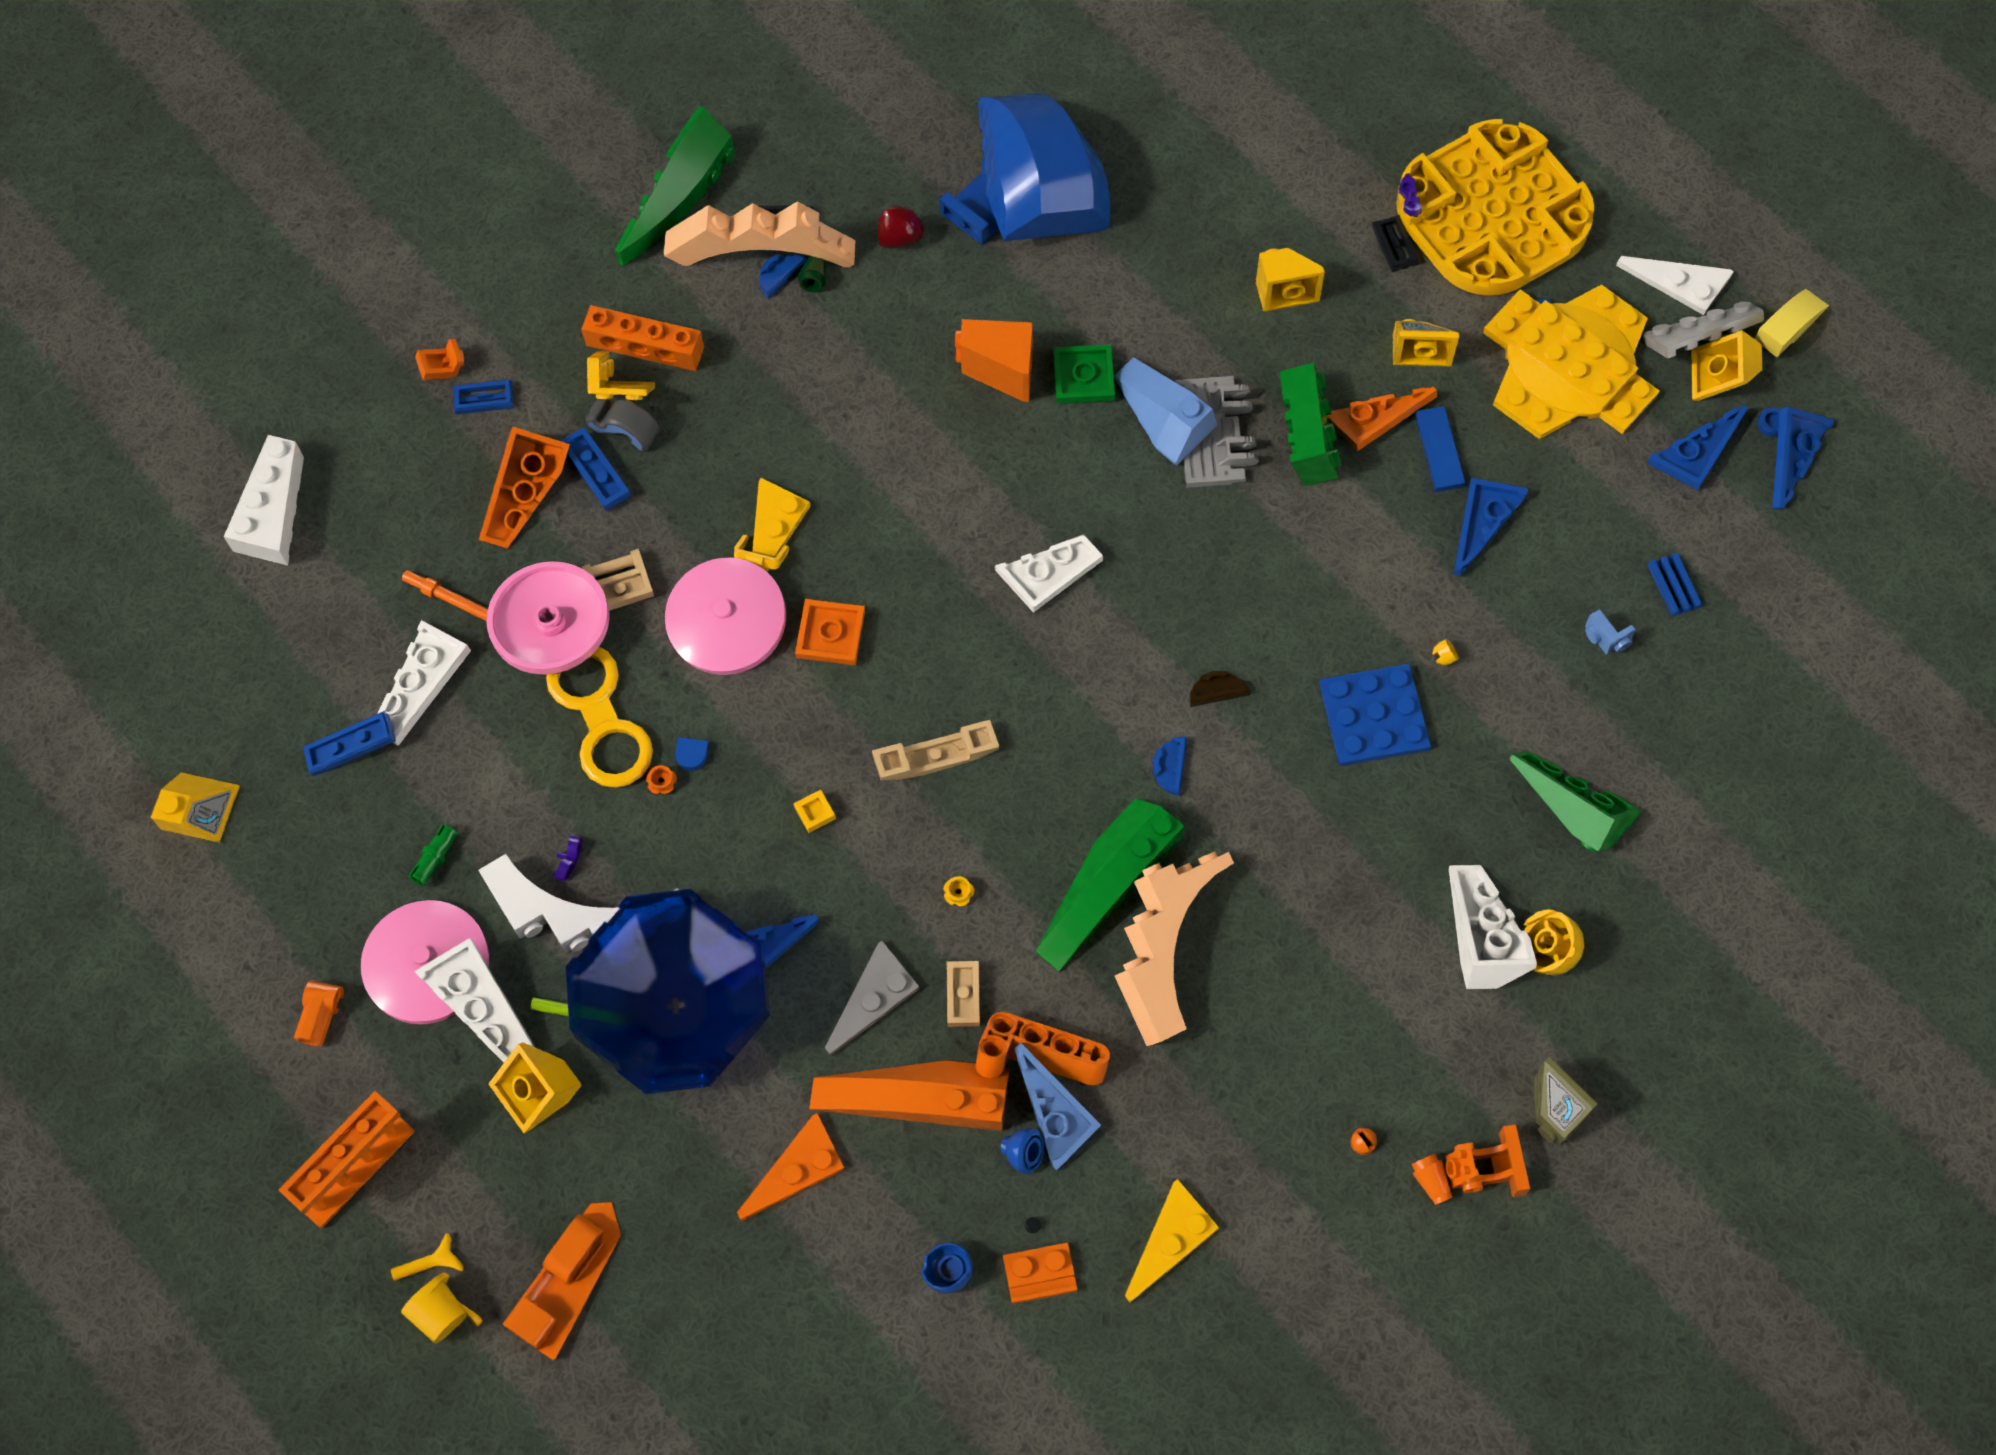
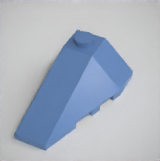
M1134 357L1114 376V380L1148 434L1155 449L1176 466L1217 426L1213 409L1191 391Z

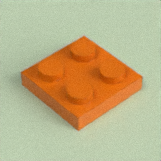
M805 599L795 650L796 658L856 666L865 606Z

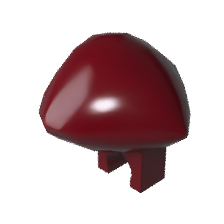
M893 205L885 209L879 218L878 240L879 245L882 247L897 248L908 246L920 240L923 236L924 227L915 212L909 208Z

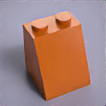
M962 319L961 330H956L955 333L956 363H961L962 373L1016 399L1029 402L1033 357V323Z

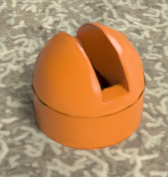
M1369 1128L1357 1129L1352 1134L1350 1140L1351 1147L1360 1155L1372 1153L1377 1146L1376 1134ZM1360 1133L1364 1134V1136L1370 1142L1371 1146L1367 1147L1366 1143L1359 1135Z

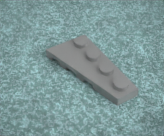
M1739 302L1734 304V308L1710 310L1705 316L1685 317L1680 319L1679 323L1672 325H1656L1651 331L1642 333L1643 341L1646 346L1668 359L1676 356V349L1684 347V350L1689 351L1698 347L1697 341L1699 340L1714 341L1721 338L1722 331L1735 333L1763 322L1764 312L1763 309L1753 305L1751 302Z

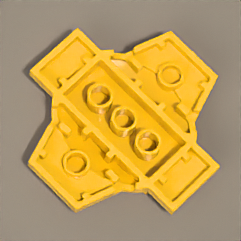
M1603 285L1584 293L1566 304H1550L1546 300L1540 304L1520 289L1483 330V334L1506 350L1505 357L1509 363L1493 406L1539 439L1571 423V420L1578 416H1587L1588 419L1599 417L1623 434L1660 392V390L1636 374L1639 368L1636 366L1634 352L1648 318Z

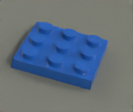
M1409 664L1319 680L1339 767L1430 751L1431 745Z

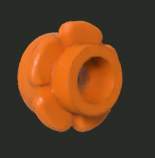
M663 765L653 767L646 777V781L649 783L648 789L654 794L662 793L665 795L670 793L674 789L673 785L677 782L675 772ZM663 778L664 782L659 783V779Z

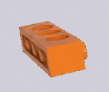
M590 305L581 328L586 346L696 371L704 350L700 330Z

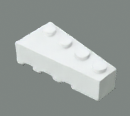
M271 435L267 436L224 535L233 552L288 565L289 548L293 535L292 527L297 507V493L300 487L304 456L295 441Z

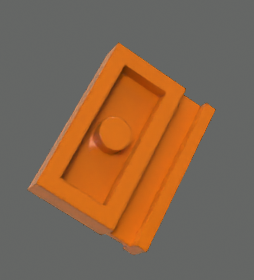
M1068 1242L1003 1255L1012 1305L1077 1292Z

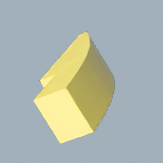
M1804 289L1783 305L1759 328L1755 340L1778 358L1791 343H1794L1815 322L1829 305L1809 290Z

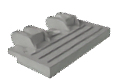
M1234 376L1175 380L1177 384L1191 391L1213 409L1217 426L1183 459L1186 488L1245 482V469L1231 468L1256 465L1259 462L1258 454L1254 452L1231 453L1230 451L1254 449L1257 446L1256 438L1240 435L1238 416H1225L1250 413L1253 410L1252 403L1244 400L1226 402L1225 400L1242 399L1250 396V386L1234 385Z

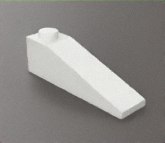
M1481 865L1450 866L1449 875L1460 964L1466 989H1497L1535 969L1537 962L1530 937L1526 931L1520 930L1514 921V913L1511 909H1506L1498 897L1499 891Z

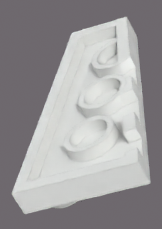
M422 620L417 628L418 636L414 643H410L406 652L408 657L402 669H398L394 677L395 685L391 693L386 694L378 713L385 711L389 714L396 741L393 743L399 746L471 651L467 644Z
M471 938L414 971L503 1062L507 1060L519 1043L524 1042L535 1047Z

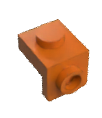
M449 339L446 348L417 350L415 356L423 380L457 377L461 366L464 365V353L462 349H459L456 339Z

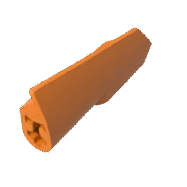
M612 1202L591 1203L582 1215L579 1214L573 1219L546 1256L541 1272L502 1324L551 1360H555L621 1237Z

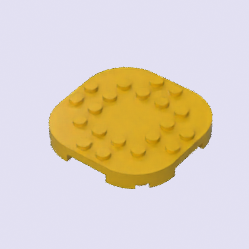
M1492 119L1469 126L1467 134L1428 156H1425L1424 153L1418 155L1403 172L1401 180L1407 173L1415 179L1416 197L1419 198V204L1421 205V214L1418 217L1406 214L1403 211L1406 199L1400 195L1398 189L1397 213L1400 215L1407 233L1444 278L1464 291L1485 296L1513 292L1574 257L1582 249L1589 236L1593 222L1594 202L1588 187L1583 181L1577 183L1547 148L1549 140L1539 131L1524 123L1519 122V125L1516 126L1503 123V119Z

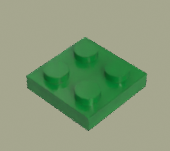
M1111 344L1053 347L1056 404L1115 401Z

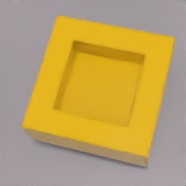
M821 790L793 803L794 809L808 833L836 819L832 808Z

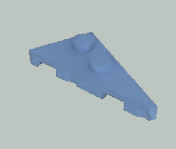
M1019 1043L1014 1048L1051 1165L1055 1170H1058L1101 1124L1022 1043Z

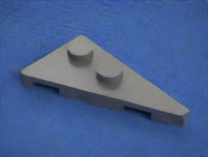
M883 941L879 942L825 1046V1050L830 1056L919 990L918 984Z

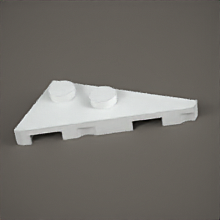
M1621 256L1616 265L1702 315L1709 309L1734 272L1730 269Z

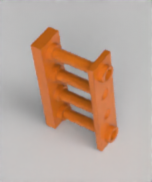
M374 1091L285 1182L279 1191L322 1229L413 1135L415 1130L400 1118L401 1114Z

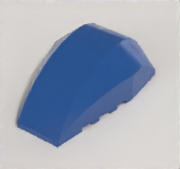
M1042 93L979 98L980 132L983 134L982 153L985 156L984 175L987 177L986 196L1003 240L1012 241L1099 232L1108 229L1110 226V198L1102 162L1064 108L1052 97Z

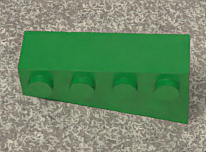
M1314 362L1279 371L1285 407L1290 408L1289 411H1285V420L1290 431L1287 436L1293 453L1290 454L1292 466L1304 486L1338 479L1337 467L1342 466L1338 449L1333 448L1332 441L1337 440L1334 425L1329 423L1327 416L1332 414L1329 398H1324L1323 389H1327L1324 372H1318Z

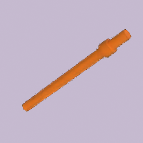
M409 570L403 573L402 580L421 589L422 594L431 598L435 596L487 621V608L442 587L439 581L431 577L424 578Z

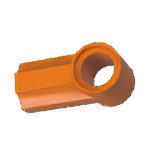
M315 980L308 981L302 998L304 1008L294 1035L296 1041L316 1047L323 1046L332 1016L339 1011L337 1005L339 999H343V987Z

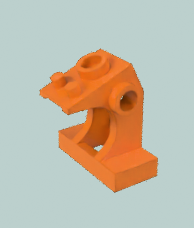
M1516 1124L1501 1128L1498 1133L1501 1145L1483 1149H1475L1473 1143L1455 1146V1151L1445 1156V1169L1447 1176L1450 1178L1451 1188H1463L1464 1193H1474L1483 1190V1185L1509 1182L1512 1197L1526 1196L1530 1190ZM1491 1158L1494 1174L1479 1175L1474 1160Z

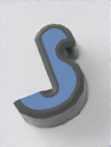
M597 398L585 417L587 426L599 434H624L629 437V441L641 452L647 451L659 433V425L650 413L632 401L624 399L616 400L615 403H612L608 399Z

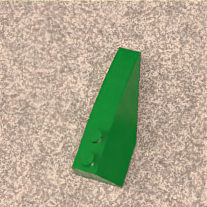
M698 106L666 154V157L670 159L664 171L658 170L653 178L656 182L653 192L650 196L644 195L640 202L638 219H631L615 249L620 265L625 266L665 236L666 231L677 225L705 194L710 185H715L718 182L721 169L725 163L729 164L733 160L735 149L732 135L704 107Z
M1135 798L1094 842L1035 952L1060 972L1137 888L1134 881L1144 877L1142 870L1160 863L1183 838L1184 825L1161 806Z

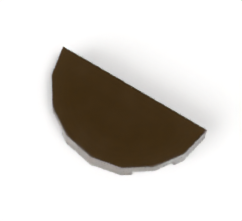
M1211 671L1202 675L1199 681L1194 684L1190 692V707L1249 696L1250 691L1243 680L1229 674L1228 671Z

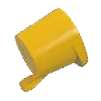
M446 1272L439 1274L424 1285L410 1298L401 1311L409 1321L435 1344L446 1338L466 1317L477 1327L483 1321L481 1316L458 1301L446 1284L449 1279V1275Z

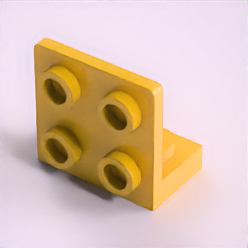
M597 351L587 358L588 393L596 394L598 399H613L614 395L620 394L625 395L627 400H642L643 396H647L655 389V382L609 381V377H613L614 361L609 359V351Z

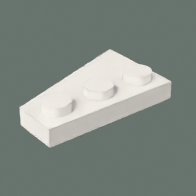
M1084 535L1050 546L1049 550L1035 555L1030 553L1021 556L1020 560L1006 564L1004 562L995 565V571L1034 613L1102 562L1103 555Z

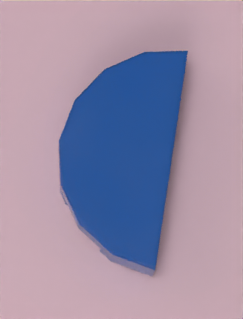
M778 254L767 260L760 270L759 279L761 291L766 298L769 299L802 269L807 259L799 254H794V256H780Z
M1187 737L1172 738L1171 741L1157 749L1153 759V775L1158 785L1166 792L1180 796Z

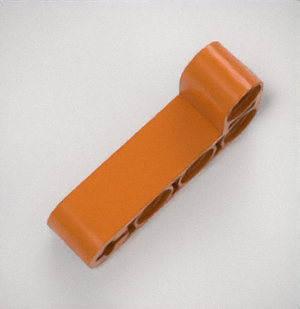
M997 1012L990 1017L979 1042L975 1068L985 1078L1000 1076L1005 1069L1008 1059L1018 1061L1014 1048L1019 1043H1022L1049 1072L1092 1086L1103 1082L1110 1059L1108 1048L1101 1043L1007 1012Z

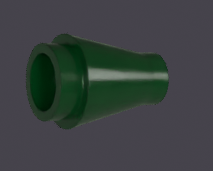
M809 255L798 274L799 284L802 289L808 292H818L825 286L826 260Z

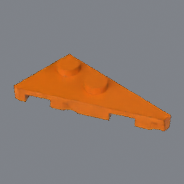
M1434 387L1413 389L1411 395L1395 398L1394 394L1370 398L1363 402L1349 403V408L1332 411V414L1327 415L1329 423H1333L1335 431L1358 452L1415 413V411H1418L1437 398V389Z
M818 1113L812 1115L737 1211L741 1222L845 1170Z

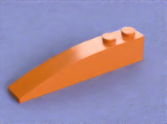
M945 1060L814 1077L809 1110L1003 1131L1010 1067H1005L1003 1073L996 1078H985L976 1071L975 1063Z

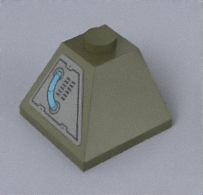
M1550 1057L1543 1062L1534 1077L1535 1122L1540 1126L1538 1131L1548 1142L1552 1143L1555 1141L1560 1146L1588 1119L1598 1104Z

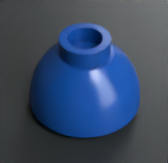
M1021 1129L1012 1136H1006L1003 1139L1001 1152L1007 1156L1008 1162L1017 1171L1023 1174H1030L1042 1161L1045 1144L1043 1136L1038 1129Z

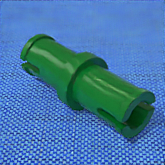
M442 824L429 846H424L421 850L423 855L408 874L409 879L425 887L437 866L442 865L446 860L445 854L459 836L458 832L450 826Z

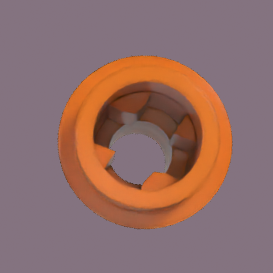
M1435 1153L1411 1164L1415 1171L1412 1174L1430 1199H1432L1434 1205L1453 1197L1442 1159L1438 1160Z

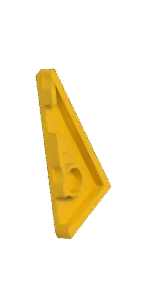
M761 478L758 484L752 552L775 558L783 545H786L810 508V502ZM761 567V568H763L766 572L769 571V568Z
M1178 1179L1173 1182L1126 1291L1125 1297L1129 1303L1133 1302L1219 1230L1216 1223Z

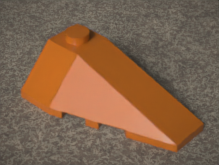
M512 426L479 536L480 541L508 549L562 473L570 444Z

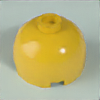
M1547 909L1535 913L1524 923L1527 926L1524 931H1526L1531 939L1537 962L1536 968L1533 969L1534 971L1556 976L1565 974L1578 964L1585 947L1583 933L1575 921L1563 913Z

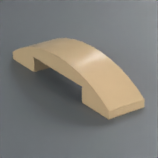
M987 720L961 727L959 733L903 747L902 743L875 749L872 750V755L880 780H899L924 776L977 760L998 750L999 744L991 721Z

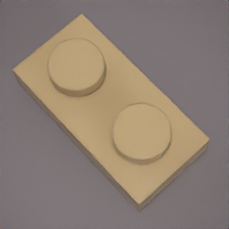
M979 961L947 962L948 1027L980 1026Z

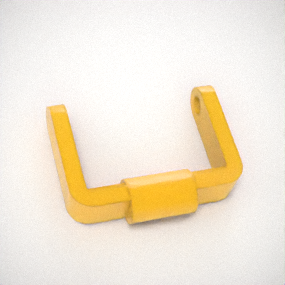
M743 535L734 547V558L750 561L760 567L778 569L789 552V546L783 545L777 556L772 558L745 551L744 548L749 536Z

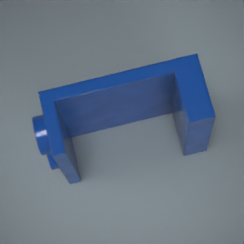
M985 156L981 159L982 173L956 197L946 192L939 199L940 214L981 245L999 230L986 196Z

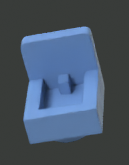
M1600 609L1589 615L1585 625L1588 639L1593 644L1598 643L1606 655L1614 650L1620 653L1632 644L1631 639L1636 631L1633 625H1630L1617 632Z

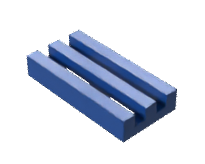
M511 379L453 386L455 414L514 408ZM500 389L506 390V392L503 393H478L476 396L460 397V394Z
M1674 553L1668 558L1666 556L1661 557L1659 561H1649L1648 567L1672 617L1701 607L1702 603L1678 553ZM1670 564H1673L1691 604L1688 603ZM1659 567H1663L1681 607H1677Z

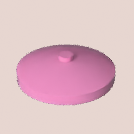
M718 558L706 561L692 568L677 582L666 605L665 625L670 642L676 652L691 666L712 674H737L756 667L776 649L785 630L786 605L779 586L763 568L739 558Z
M564 562L537 563L515 572L496 590L487 611L488 634L498 654L511 666L532 674L560 673L581 664L600 646L609 625V606L600 584L587 571Z
M425 900L401 906L385 916L375 926L365 943L361 957V975L365 989L374 1003L383 1012L399 1021L410 1024H431L446 1020L456 1015V1013L414 971L469 938L473 940L489 967V948L486 938L479 925L467 912L450 903Z

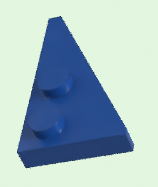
M1742 405L1739 408H1733L1726 412L1724 417L1713 423L1708 422L1692 431L1686 438L1674 441L1669 448L1658 454L1656 452L1651 454L1647 464L1699 490L1744 417L1748 407Z
M1791 407L1780 409L1772 509L1781 510L1792 499L1795 493L1792 489L1797 480L1804 477L1813 461L1814 453L1822 445L1821 437L1826 429L1832 427L1834 419Z
M1471 478L1453 575L1461 576L1524 501L1528 488Z
M815 914L809 917L801 916L792 919L793 922L754 929L747 931L744 935L726 937L725 941L707 946L700 944L695 947V950L736 995L820 922Z

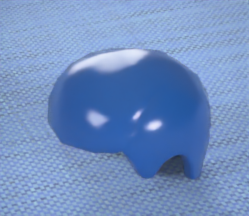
M952 1242L938 1244L924 1256L921 1276L928 1286L935 1291L943 1294L957 1293L965 1288L971 1279L973 1271L972 1257L963 1246ZM944 1263L951 1278H947L943 1274Z

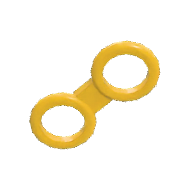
M598 647L590 658H594L602 663L606 676L603 685L592 695L576 697L564 692L559 682L561 672L547 674L546 681L548 691L555 701L568 709L580 710L588 726L589 733L582 741L579 754L582 769L591 780L601 786L618 788L631 785L645 774L651 764L653 748L650 737L642 727L632 721L617 718L609 700L618 682L617 663L608 651ZM618 732L635 738L640 747L639 758L634 766L626 772L618 774L605 773L594 764V747L606 735Z

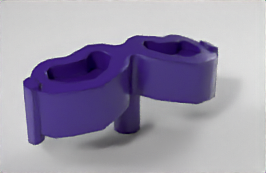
M1407 173L1399 186L1400 195L1406 199L1403 211L1409 216L1418 217L1421 214V205L1419 204V198L1416 197L1415 179Z
M569 834L567 854L558 852L557 858L563 860L552 876L553 878L566 881L571 875L579 859L582 837Z

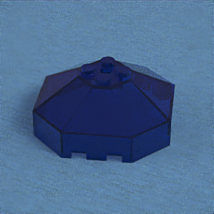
M692 889L626 896L617 906L619 910L608 923L604 921L587 941L589 944L577 958L574 956L566 965L569 1029L576 1040L645 1095L711 1087L770 1016L765 953L762 945L753 936L746 934L738 928L735 922L718 909L712 908L703 901L701 896ZM673 998H678L680 1003H685V1007L679 1009V1014H674L672 1009H667V1005L672 1004Z

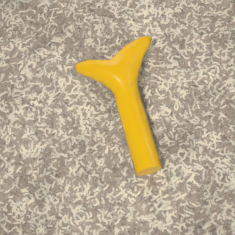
M445 1234L440 1246L433 1254L392 1268L393 1280L396 1281L436 1266L451 1267L463 1272V1264L451 1252L452 1240L450 1234Z

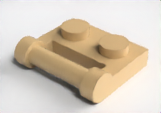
M639 548L630 551L631 554L598 565L590 566L588 564L581 566L583 570L596 578L635 565V569L597 580L607 599L609 611L654 597Z

